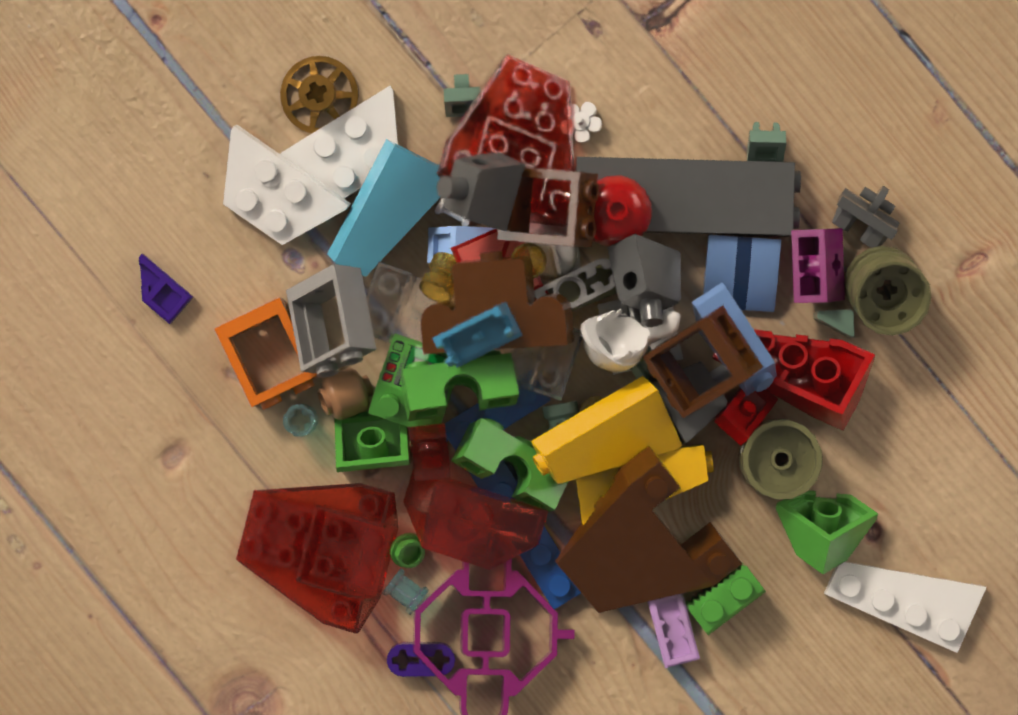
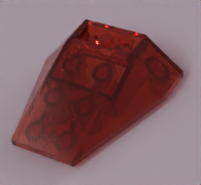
M509 54L505 55L447 138L437 172L439 178L451 176L454 163L459 157L490 153H502L525 164L524 168L575 172L570 81ZM533 178L530 223L560 227L567 226L571 181Z
M363 483L254 490L236 560L321 623L358 634L380 600L391 559L390 547L396 539L399 529L395 492Z

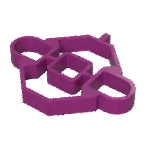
M492 536L479 537L471 541L463 552L462 570H455L414 610L413 653L453 695L459 696L461 715H468L466 707L468 675H501V709L498 715H507L509 696H516L557 656V639H575V630L558 629V613L518 571H512V557L509 548L503 541ZM480 543H493L503 553L504 579L502 591L469 590L470 555L472 550ZM451 585L461 596L482 597L481 608H467L461 613L460 650L462 654L469 657H481V667L478 669L459 668L447 679L420 651L421 613ZM523 587L550 615L549 652L519 680L509 669H489L488 667L490 657H505L509 654L511 621L510 613L507 610L490 608V598L512 597ZM470 614H496L503 616L501 651L468 650V616Z

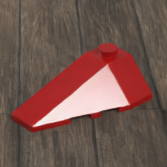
M754 329L774 360L777 377L774 378L772 384L765 390L809 416L844 431L861 399L875 354L840 339L830 338V341L808 339L806 335L796 334V337L774 335L771 331ZM714 353L712 355V358L717 362L721 363V361Z

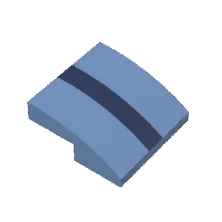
M708 235L703 294L723 283L741 310L774 312L781 239Z

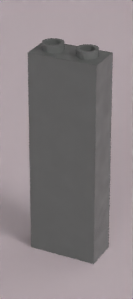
M612 157L576 158V172L598 174L597 180L606 176L622 175L635 180L646 190L652 204V218L645 233L789 237L792 236L791 230L799 229L800 208L794 207V193H800L801 171H795V162Z

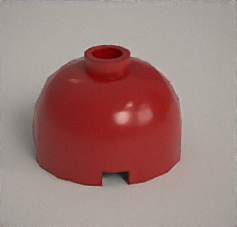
M622 175L606 176L597 180L599 197L595 203L594 220L596 222V234L593 240L597 244L608 247L634 234L642 236L648 230L652 218V204L646 190L635 180Z

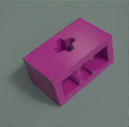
M843 228L791 230L794 303L844 301Z

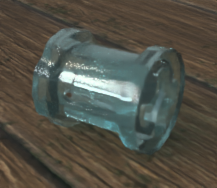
M307 404L293 405L283 416V425L293 436L302 437L310 434L318 424V415L315 409ZM297 410H301L304 416L309 415L310 422L304 424V430H300L298 424H292V418L297 416Z
M400 568L382 591V594L392 596L405 606L406 612L411 615L429 589L418 586L405 576V570Z

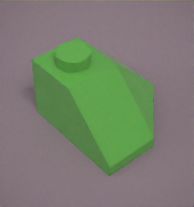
M808 490L806 493L793 499H783L776 504V511L796 555L821 574H825L847 561L878 517L877 512L849 494L837 493L836 499L816 497V491Z

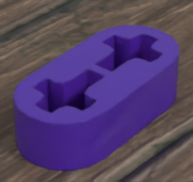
M413 642L397 643L390 649L387 656V665L395 675L403 677L435 676L420 659L419 662H409L406 669L400 668V663L393 661V657L398 656L400 650H406L409 657H417L413 653ZM420 642V651L426 657L434 656L438 649L442 650L443 656L449 657L450 661L444 662L443 668L438 669L443 675L448 674L454 667L456 658L451 646L442 642Z

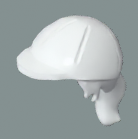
M621 309L588 318L581 324L584 348L591 362L597 367L599 366L600 369L612 372L626 371L640 362L651 343L670 338L678 330L681 315L678 312L667 310L663 313V324L656 327H645L633 317L619 316L622 313Z

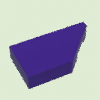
M141 254L139 265L142 301L166 322L172 324L194 296L145 254Z

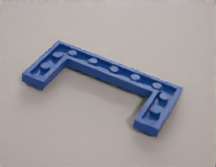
M533 370L516 379L519 390L516 405L480 410L477 403L440 426L455 451L470 423L481 418H489L499 422L505 429L551 401ZM505 461L499 463L493 475L482 479L469 472L551 607L555 610L581 594L579 589L557 565L555 560L561 552L536 511L512 497L517 481Z

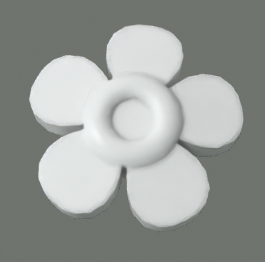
M585 102L581 106L580 111L576 104L568 105L564 113L571 120L562 122V132L567 136L575 133V140L579 143L588 142L590 140L588 129L595 133L599 132L602 128V120L598 117H593L597 111L596 106L591 102Z

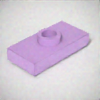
M683 593L648 601L665 668L699 660L700 656Z

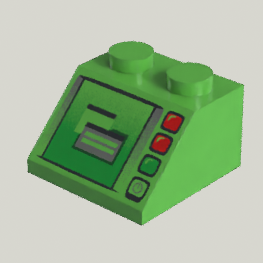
M395 333L382 367L368 414L437 436L444 416L408 421L400 379L402 369L407 368L409 364L417 361H428L429 365L443 363L444 359L448 358L447 354H423L422 342ZM454 386L445 392L447 406Z

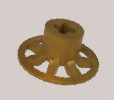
M311 56L294 64L285 75L280 91L281 105L287 118L296 127L311 134L320 129L315 127L320 112L327 111L332 118L336 119L340 117L333 106L336 100L351 98L349 110L357 106L359 97L358 86L351 71L343 63L327 56ZM315 63H328L337 68L326 78L319 75ZM306 65L310 66V76L302 82L292 79L299 69ZM342 72L349 80L351 92L338 91L334 86ZM289 84L299 90V100L290 106L287 101ZM304 107L311 111L309 126L300 122L292 112Z

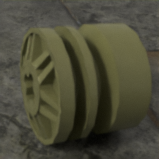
M888 246L869 248L856 256L847 268L844 280L846 298L865 326L876 333L891 336L907 333L919 325L928 313L932 298L929 282L913 260L898 248ZM884 280H888L890 284L884 285L883 291H879L877 287L883 286Z

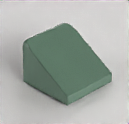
M830 310L815 311L813 313V319L848 338H854V311Z

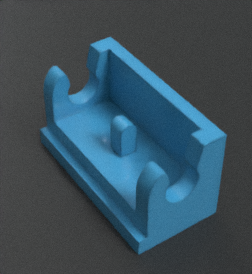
M504 302L432 339L437 348L445 350L448 357L445 360L446 364L449 367L455 365L458 368L523 334L507 302Z

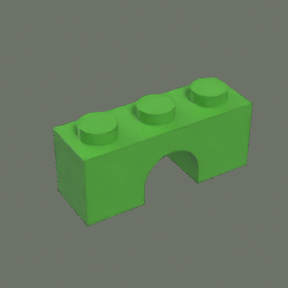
M492 350L458 368L455 365L449 367L445 362L446 359H444L443 363L430 365L428 361H417L402 369L400 381L408 421L444 416L447 406L445 392L457 385L466 386L476 394L480 410L516 405L519 396L511 352L501 354L499 350Z
M481 418L470 423L451 461L481 479L493 475L501 461L508 462L514 467L518 477L517 486L512 497L540 514L555 510L568 482L557 484L549 474L543 476L539 472L532 459L533 456L537 455L532 443L523 437H513L503 431L504 427L493 419Z

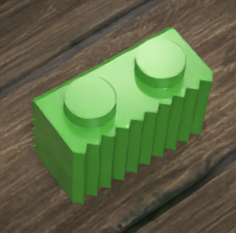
M743 562L716 585L703 588V592H698L697 597L692 596L691 601H686V607L707 635H710L766 592Z

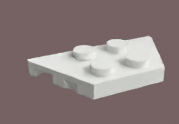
M388 86L281 152L280 155L342 198L350 197L361 189L386 139L398 144L393 89L391 86Z
M235 125L232 128L223 204L281 245L338 215L351 205L347 200L239 125Z

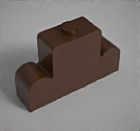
M502 251L480 253V259L465 260L452 266L455 302L444 300L432 304L424 310L421 316L423 354L446 353L443 348L436 347L432 338L504 302H507L523 335L494 350L562 346L574 342L573 316L570 302L566 297L557 293L544 295L535 301L531 258L528 256L502 258Z

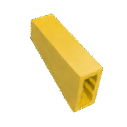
M644 376L632 381L531 441L537 453L532 459L539 472L543 476L549 474L557 484L625 465L648 446L656 455L670 452L683 446L658 389Z
M703 444L681 446L676 450L657 455L681 487L667 499L708 482V473L714 472L711 451H705ZM622 466L576 479L581 523L583 525L595 510L594 505L600 496L604 497L615 480L613 478Z

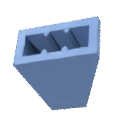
M720 283L692 302L695 320L698 321L720 306H724L763 366L751 378L739 384L740 388L748 396L754 391H763L772 384L774 378L777 377L775 362L723 283ZM702 330L699 331V334L703 337V339L706 341V343L709 345V347L712 349V351L715 353V355L727 369V367L717 354L716 350L714 349V347L712 346Z

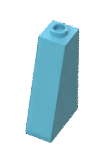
M386 139L327 253L335 264L361 268L362 275L366 277L438 201L440 196L437 192V183L441 177L451 176L452 172Z

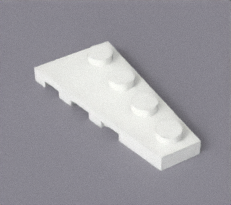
M844 562L835 567L824 594L958 653L987 587Z

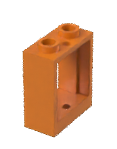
M280 297L215 328L216 334L251 407L261 405L263 410L282 402L283 400L280 395L291 389L294 390L295 394H299L315 386L312 379L317 377V373L304 372L258 394L232 341V338L279 316L298 356L291 315L284 299Z

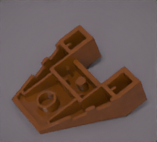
M650 446L619 469L613 478L615 480L605 496H600L594 505L595 510L586 523L578 527L555 560L557 565L598 613L712 587L742 564L730 545L711 522L681 544L653 509L681 487Z

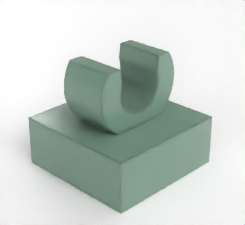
M469 74L454 75L455 88L444 89L446 117L481 116L480 87H469Z
M755 122L752 130L749 131L747 161L783 162L786 148V131H780L778 123H773L772 131H762L759 129V122Z

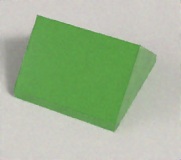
M368 411L344 420L334 418L337 472L404 466L412 463L407 426L368 414Z

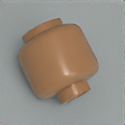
M347 368L339 371L334 376L323 378L321 388L317 389L318 398L327 416L332 415L338 420H344L365 412L369 407V396L374 395L368 376H361L353 368Z

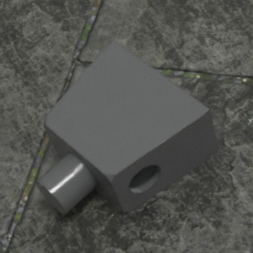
M502 153L459 157L454 163L451 176H443L439 179L437 183L438 195L444 198V208L472 222L506 231L525 164Z
M637 234L608 246L618 298L621 303L640 310L643 326L656 327L663 324L662 311L678 304L681 300L680 251Z
M701 361L682 369L699 395L731 376L723 364L710 372ZM659 381L650 382L658 389L682 444L690 441L728 405L725 396L721 395L685 418H682L678 410L670 405L667 394Z

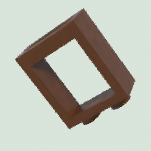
M524 168L507 230H498L497 240L592 248V240L596 234L594 216L595 203L599 197L598 174ZM533 178L571 181L567 236L529 233Z
M723 305L643 356L650 374L659 381L667 394L670 405L678 410L682 418L748 380L763 368ZM702 330L732 376L699 395L670 350Z

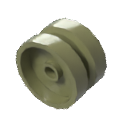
M768 419L761 422L750 438L740 446L739 467L745 480L757 492L774 499H793L806 493L817 481L822 469V450L815 435L804 425L787 419ZM783 452L782 454L788 456L787 462H781L780 466L775 463V456Z

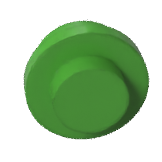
M404 533L398 536L390 547V557L400 567H416L423 561L425 556V544L415 533Z

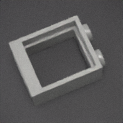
M333 264L286 290L301 372L317 373V377L321 378L331 377L338 374V369L345 365L360 363L363 361V356L376 350L361 268ZM336 296L345 343L330 351L321 304Z

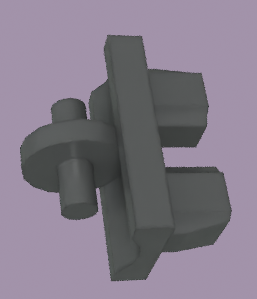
M882 186L877 193L864 187L859 196L845 188L839 196L838 207L832 220L834 225L843 228L847 232L857 218L869 225L860 240L870 248L881 246L887 238L892 240L897 234V228L900 222L889 216L894 210L895 205L885 199L889 192V189L885 186Z

